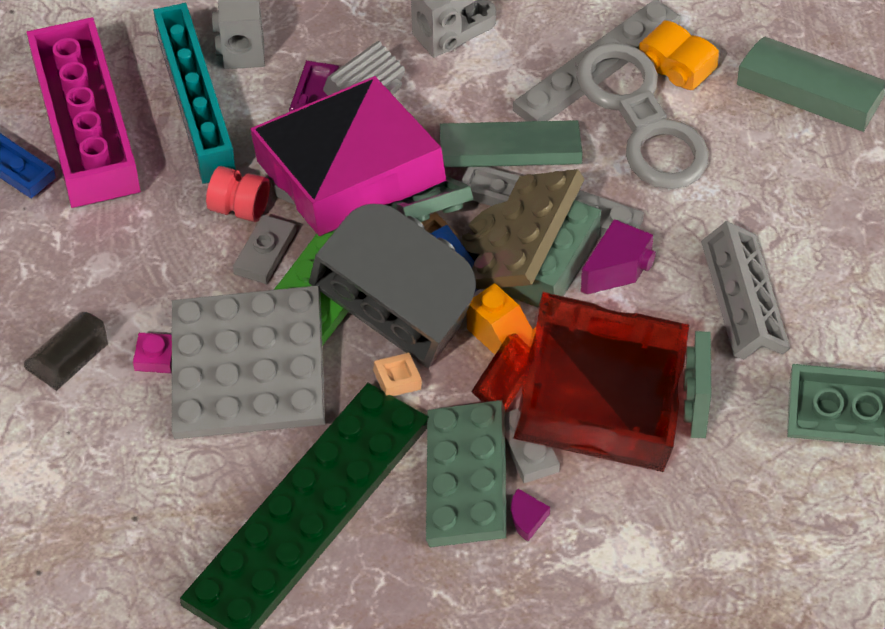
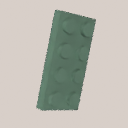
M502 400L428 410L426 541L429 547L506 538L505 407Z

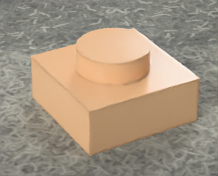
M410 353L374 361L373 371L386 396H397L421 390L422 379Z

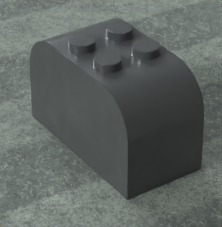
M383 204L363 205L353 210L343 220L315 255L309 284L319 286L320 292L405 353H410L412 358L428 369L459 330L476 289L473 269L466 259L455 251L450 242L443 238L434 237L425 230L423 224L412 216L406 217L398 210Z

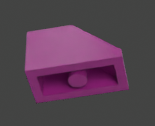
M614 219L582 268L581 292L588 295L636 283L643 270L648 272L655 260L656 251L652 250L653 234Z

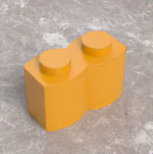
M664 20L639 43V50L643 51L653 61L658 74L666 75L675 86L687 90H694L718 67L719 50L712 43L699 36L691 35L683 27L671 21Z

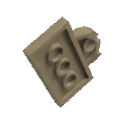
M578 169L520 176L506 202L498 203L485 209L468 224L475 235L464 234L462 236V243L475 261L472 267L476 280L475 290L486 289L494 283L500 288L533 284L585 180Z

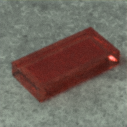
M516 333L508 335L471 392L482 403L502 400L506 412L540 357Z

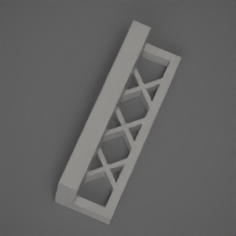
M725 221L705 237L701 243L733 355L744 360L761 346L783 355L790 349L756 234Z

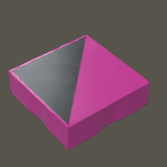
M376 76L250 128L257 162L275 184L292 198L298 212L318 236L337 229L343 220L358 207L367 204L387 205L401 201L446 181L441 146Z

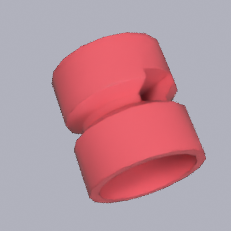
M218 166L213 172L206 194L207 208L210 211L225 215L234 211L237 218L258 222L264 214L270 192L269 179L247 173L242 177L239 170Z

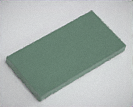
M578 120L440 123V146L442 148L444 167L582 164V145Z

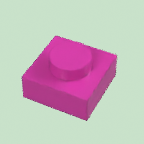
M139 333L133 359L134 371L171 373L172 335Z

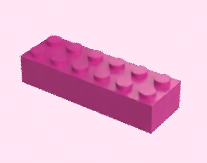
M91 17L27 31L31 56L71 208L141 192L135 160L94 18Z

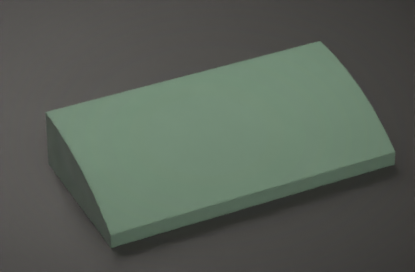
M766 36L761 38L752 47L739 65L737 85L862 132L865 131L885 96V80Z
M792 364L789 382L787 437L885 446V372Z

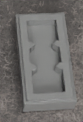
M263 214L233 265L234 274L267 284L296 233V225Z

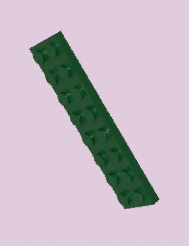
M367 382L180 597L181 606L217 629H259L426 431L429 416L391 395L386 396L383 390Z

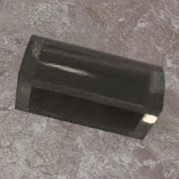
M79 312L25 360V369L57 391L108 345L104 322L88 312Z

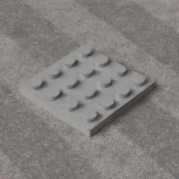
M319 286L172 300V434L174 439L325 425L321 293Z

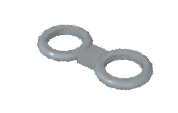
M616 42L597 45L587 51L578 63L576 76L581 91L591 102L605 109L618 110L633 133L627 140L626 157L631 170L641 180L654 187L665 189L687 187L700 179L708 166L709 151L704 139L693 127L678 120L666 119V113L653 95L657 89L658 74L653 61L643 51L629 44ZM604 59H624L634 64L641 71L644 80L641 87L630 94H610L600 89L593 81L591 70L595 64ZM661 134L673 135L682 139L691 148L694 161L690 167L681 172H660L650 167L643 159L640 151L641 146L645 140L652 136Z

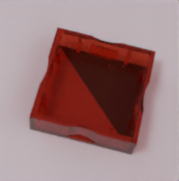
M542 292L534 318L513 439L664 472L674 448L679 410L678 382L685 363L689 325L639 313L617 312L595 303Z

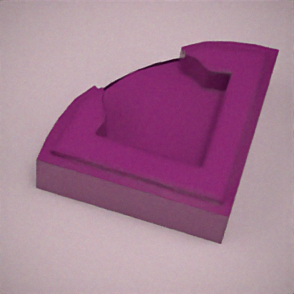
M517 489L512 498L511 516L518 534L526 541H529L550 515V507L524 491Z

